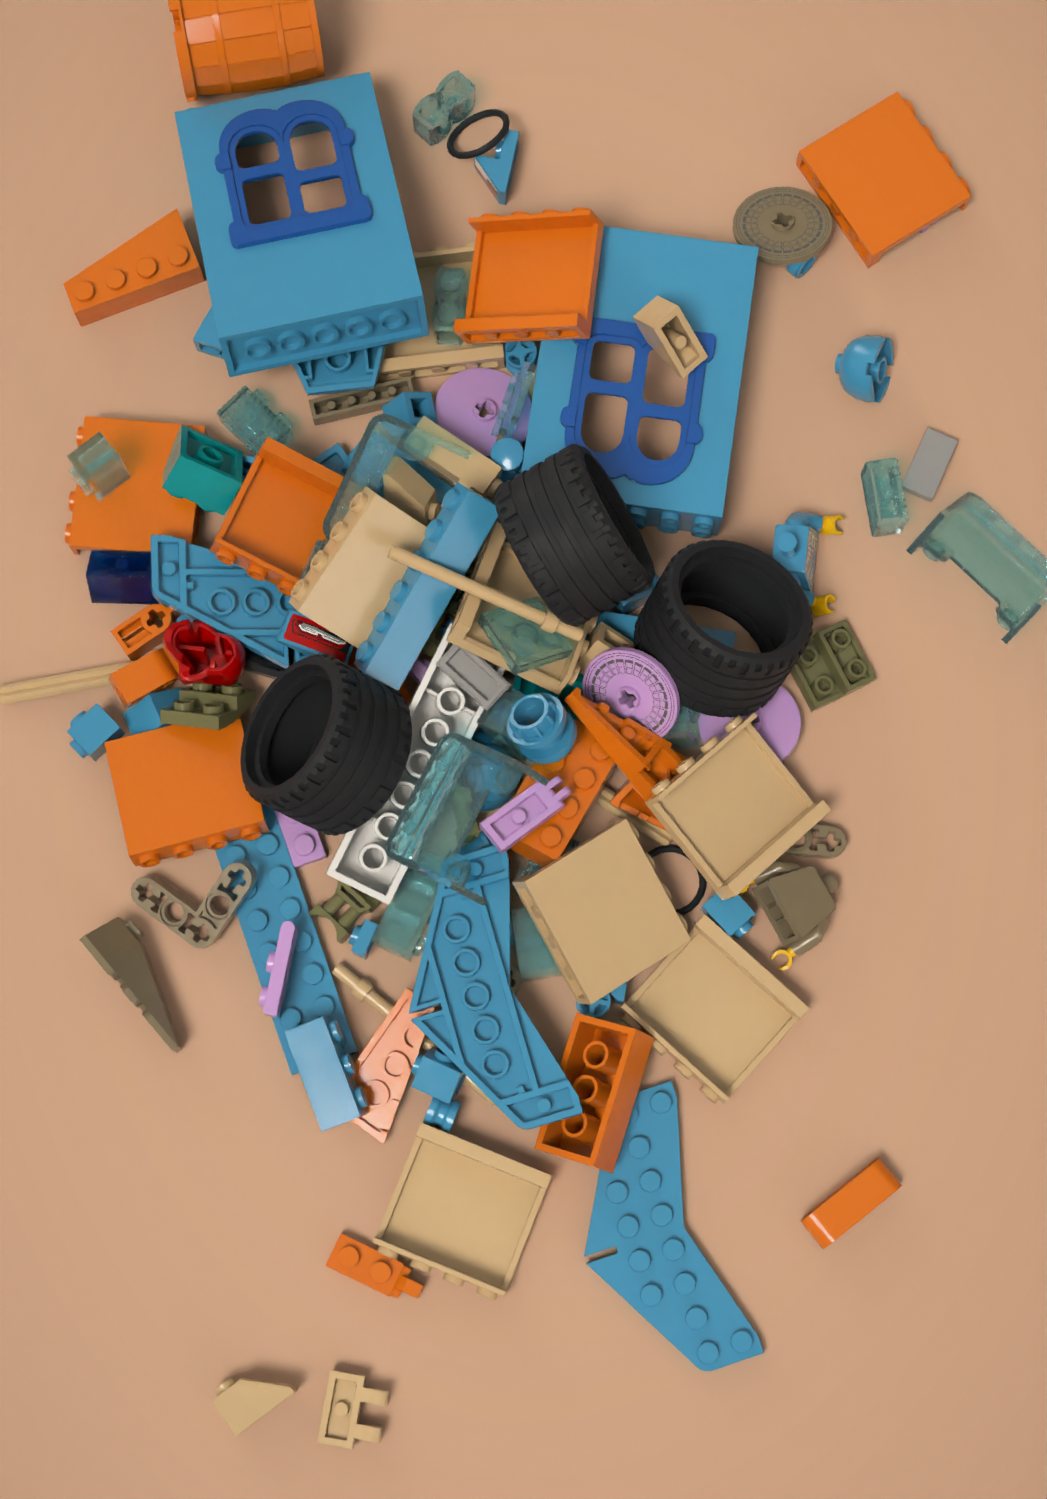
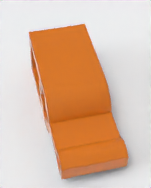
M151 604L112 629L111 633L129 659L134 661L163 643L166 629L175 623V620L180 617L181 613L161 604ZM159 617L164 625L158 628L153 620Z
M165 647L160 648L111 673L109 682L123 706L127 709L138 703L148 694L159 692L179 679V664L171 657Z

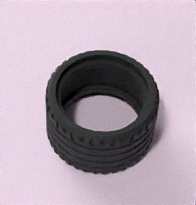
M570 444L558 453L546 458L544 462L535 464L528 471L521 472L497 487L495 495L496 511L512 550L539 596L552 613L563 623L578 627L591 618L604 613L606 609L617 606L620 601H626L633 597L635 593H640L652 586L655 570L643 537L613 482L587 448L577 444Z
M699 541L696 544L692 543L686 548L679 550L667 564L637 617L634 626V639L636 640L634 646L635 649L655 658L667 669L677 686L682 706L709 716L723 718L737 717L739 714L740 716H745L749 712L754 713L760 707L763 708L767 705L806 649L813 632L812 610L809 606L808 598L797 580L771 556L756 548L734 541ZM684 605L707 607L735 620L754 639L761 653L740 651L710 637L694 622Z
M315 654L297 661L285 669L270 684L257 703L248 722L240 758L241 773L246 791L255 801L325 835L337 836L358 828L370 820L384 806L396 789L405 770L412 743V721L406 700L394 689L330 655Z

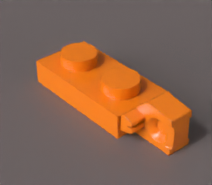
M343 1233L340 1234L325 1265L388 1297L392 1296L398 1299L402 1291L418 1299L424 1288L423 1284L408 1277L412 1269L404 1266V1263L380 1254L376 1249Z

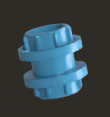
M547 693L525 695L514 704L507 720V733L529 761L537 764H546L560 761L573 749L577 736V726L574 719L565 710L557 697Z

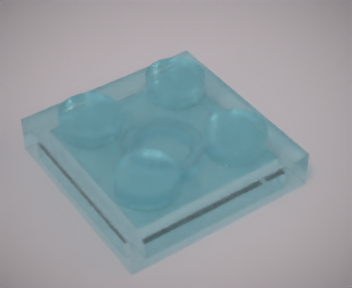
M524 361L520 373L513 371L491 435L497 437L496 442L502 438H512L537 365Z
M538 597L522 601L542 611H546ZM503 608L484 612L478 620V624L496 650L500 652L513 675L568 658L573 650V647L564 635L557 632L553 634L539 628V624Z

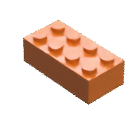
M576 720L574 721L577 726V736L573 749L558 762L534 763L514 798L542 778L548 783L558 775L563 780V783L554 792L557 793L566 786L572 791L563 800L566 806L560 812L509 848L541 867H545L567 852L617 766L586 726Z
M576 1013L560 1067L577 1092L584 1114L541 1126L534 1149L613 1174L654 1037L635 1028Z

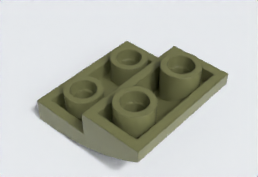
M846 620L822 629L810 637L809 644L791 670V674L811 712L837 701L877 679Z
M192 683V686L179 690V700H175L174 705L160 709V723L213 730L223 729L236 721L248 709L256 697V690L242 689V684L240 683L221 686Z

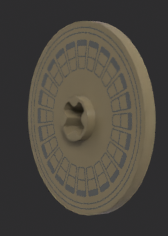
M773 187L752 194L739 205L733 218V234L737 244L759 247L757 260L775 265L796 264L814 257L825 248L832 233V217L827 206L815 195L792 187Z

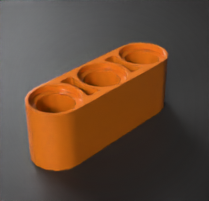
M878 1157L800 1221L820 1247L825 1249L890 1197L902 1185L880 1157Z

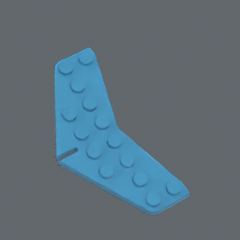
M151 535V591L153 597L158 602L192 620H199L210 625L216 632L236 638L245 648L285 669L289 667L288 647L276 642L287 611L290 609L297 611L288 602L291 597L281 593L277 589L278 586L267 580L258 581L253 579L246 573L247 570L236 564L227 565L222 563L215 557L216 554L210 552L207 548L186 543V540L170 535ZM294 650V663L312 656V654L304 655Z
M490 846L448 860L442 868L409 1014L440 1005L442 1010L411 1019V1021L519 1128L531 1130L584 1114L577 1092L510 988V860L507 851L500 854L495 846Z
M672 1081L639 1091L613 1174L599 1170L584 1257L612 1247H616L617 1253L586 1264L700 1370L713 1371L763 1354L764 1352L757 1333L684 1228L678 1106Z

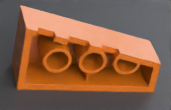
M176 208L63 285L80 326L83 327L204 282L205 280Z

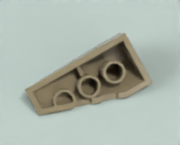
M117 917L79 939L109 976L111 975L115 981L118 980L123 993L137 1008L140 1007L144 1018L170 1049L176 1053L182 1050L146 948L139 940L144 935L130 919L125 923L121 918Z

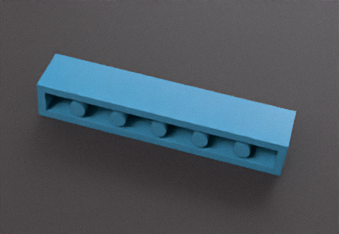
M456 482L454 488L445 494L442 501V509L437 518L428 524L425 530V539L421 546L413 553L464 576L498 517L495 503ZM408 567L402 579L394 584L390 592V600L384 611H380L375 617L373 630L367 641L362 642L358 647L354 664L364 674L398 691L457 588Z

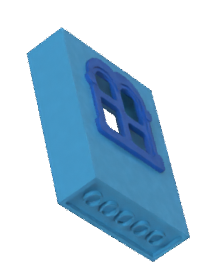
M370 72L174 112L218 339L229 377L429 335L423 292ZM329 130L336 153V162L306 170L296 169L290 138ZM275 141L279 153V159L276 162L249 168H240L238 166L236 149ZM282 176L285 181L291 215L285 219L254 225L250 223L243 184ZM335 178L342 180L346 197V204L344 206L314 213L305 211L300 191L301 185Z
M604 226L590 339L541 341L521 472L528 471L530 467L539 462H544L546 458L558 453L570 444H577L587 448L603 467L626 504L638 529H643L645 526L658 527L660 532L670 534L677 533L678 530L689 531L692 536L698 538H710L711 535H718L725 503L759 247ZM657 295L680 307L708 356L689 373L685 403L681 407L651 404L643 400L648 355L654 349L647 343L632 317ZM605 342L627 345L634 348L635 356L632 377L628 383L596 380L590 377V364L595 343ZM590 393L622 397L628 403L621 443L609 452L599 453L591 450L585 445L581 437L585 399ZM649 417L680 423L679 445L671 457L664 460H653L641 453L637 445L638 425L641 418Z

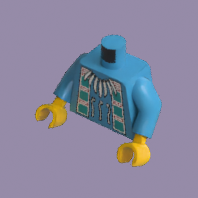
M794 512L786 519L785 525L777 524L775 527L772 558L785 567L797 580L808 598L809 606L814 616L819 617L833 614L834 611L829 610L827 604L835 602V597L832 594L815 597L812 592L818 531L820 530L823 535H842V531L836 530L835 522L836 520H844V517L841 515L821 516L811 513Z

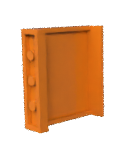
M898 91L801 149L796 161V166L819 199L827 206L831 216L867 268L878 263L883 253L959 207L961 211L966 209L971 198L967 182L962 177L958 178L952 169V163L948 155L944 151H939L933 142L934 139L931 131L927 126H922L915 117V110L912 104L907 99L903 100Z
M577 207L573 211L565 212L546 209L542 213L534 214L516 211L511 215L498 216L485 213L481 217L468 218V223L476 230V239L465 318L454 320L453 332L467 344L590 339L604 223L592 210Z
M84 417L83 427H78L77 446L81 447L80 457L75 459L73 463V478L77 479L76 490L71 491L69 495V510L73 511L72 522L67 523L65 528V543L69 544L74 554L79 555L80 550L151 556V535H170L184 539L186 543L197 545L201 508L197 503L186 498H176L169 494L166 489L162 488L163 471L182 424ZM183 424L209 436L205 426Z
M267 436L209 551L216 554L215 557L222 563L227 565L236 564L247 570L246 573L253 579L258 581L267 580L278 586L277 589L281 593L291 597L294 585L299 580L304 579L310 570L312 558L318 551L324 549L330 540L332 528L337 522L344 519L350 510L349 505L352 498L358 492H362L364 487Z
M241 716L232 724L220 730L169 725L104 742L128 855L135 867H152L158 865L161 860L170 857L177 859L192 856L195 853L194 851L205 848L217 850L226 847L228 842L239 839L252 841L260 838L262 833L270 832L265 820L262 804L255 801L249 795L243 783L240 758L245 727Z

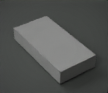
M927 427L900 489L931 502L958 440Z
M454 644L436 663V666L487 712L511 687V684L481 657Z

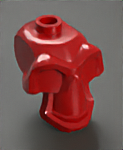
M182 620L171 624L166 629L163 636V644L171 657L179 664L178 678L183 685L195 682L231 685L238 682L241 678L246 664V651L244 645L236 638L216 632L210 625L199 620L192 622L190 620Z

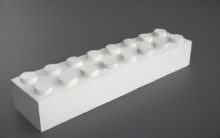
M451 623L448 625L408 705L412 721V743L405 770L396 789L384 806L370 820L358 828L345 833L326 871L327 875L388 905L485 712L475 700L436 666L440 658L453 645L446 641L452 626ZM483 659L499 675H503L505 669Z

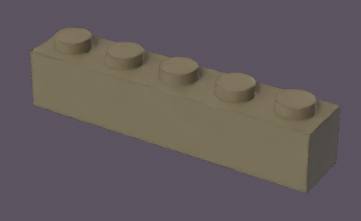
M408 376L378 383L373 389L346 391L310 399L309 404L314 425L380 411L382 406L401 393L414 392L411 378Z

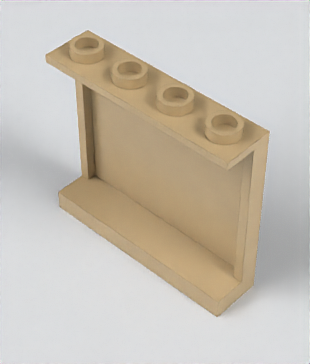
M475 242L465 244L462 248L450 249L446 246L432 248L429 252L417 253L413 251L424 297L429 335L388 344L376 384L408 376L412 380L453 375L472 368H505L502 342L467 344L453 332L454 320L463 319L466 314Z
M367 486L364 487L362 492H358L352 498L349 505L350 510L344 519L337 522L332 528L330 540L323 550L318 551L314 555L310 563V570L304 579L299 580L294 585L291 591V598L288 601L298 612L356 648L362 642L367 641L373 630L375 617L380 611H384L390 600V592L394 584L402 579L408 569L406 565L387 557L392 544L413 553L419 549L425 539V530L427 528Z
M496 522L484 541L470 579L542 611H546L549 609L530 582L511 545L504 541L506 535L501 523ZM465 592L446 641L559 695L566 684L572 686L578 677L581 667L576 664L578 659L581 660L587 651L589 641L585 638L594 629L598 616L578 626L585 629L582 639L578 642L557 632L553 634L540 629L539 624Z
M755 713L745 718H742L739 714L731 719L723 727L726 733L719 739L714 735L699 747L702 753L695 759L690 756L675 768L678 774L671 780L665 777L651 788V792L654 795L644 802L722 901L737 896L831 811L824 800L814 803L753 727L751 722L757 718Z
M626 818L611 820L608 822L610 826L532 875H523L512 882L578 1004L592 1005L691 940L686 931L688 925L685 919L673 907L670 901L672 896L669 889L658 879L654 871L656 866L653 859L648 853L643 851L638 841L639 833L637 829Z
M704 915L688 933L691 940L670 953L630 999L622 1005L620 1011L624 1013L621 1019L626 1025L638 1030L641 1029L646 1034L654 1037L652 1048L657 1053L663 1056L667 1052L677 1061L673 1067L688 1080L692 1076L702 1084L699 1090L710 1101L716 1103L719 1099L724 1104L794 1024L809 1010V1007L709 917Z
M420 1123L415 1135V1141L372 1243L379 1245L378 1253L397 1260L399 1254L411 1258L410 1266L430 1273L432 1267L445 1272L443 1279L462 1287L464 1281L477 1285L476 1293L495 1300L497 1294L505 1296L552 1175Z

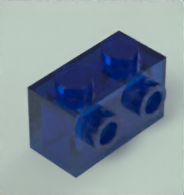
M91 550L86 579L92 603L159 604L151 591V552Z

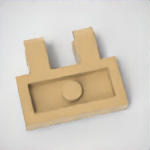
M330 1370L317 1443L353 1449L355 1439L375 1443L381 1442L382 1426L358 1423L362 1402L379 1406L388 1405L390 1391L365 1387L367 1377L365 1375Z

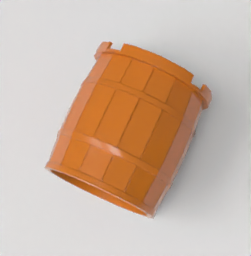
M168 0L169 11L172 12L176 32H173L187 102L198 101L199 95L257 91L287 86L291 83L315 77H325L314 0Z

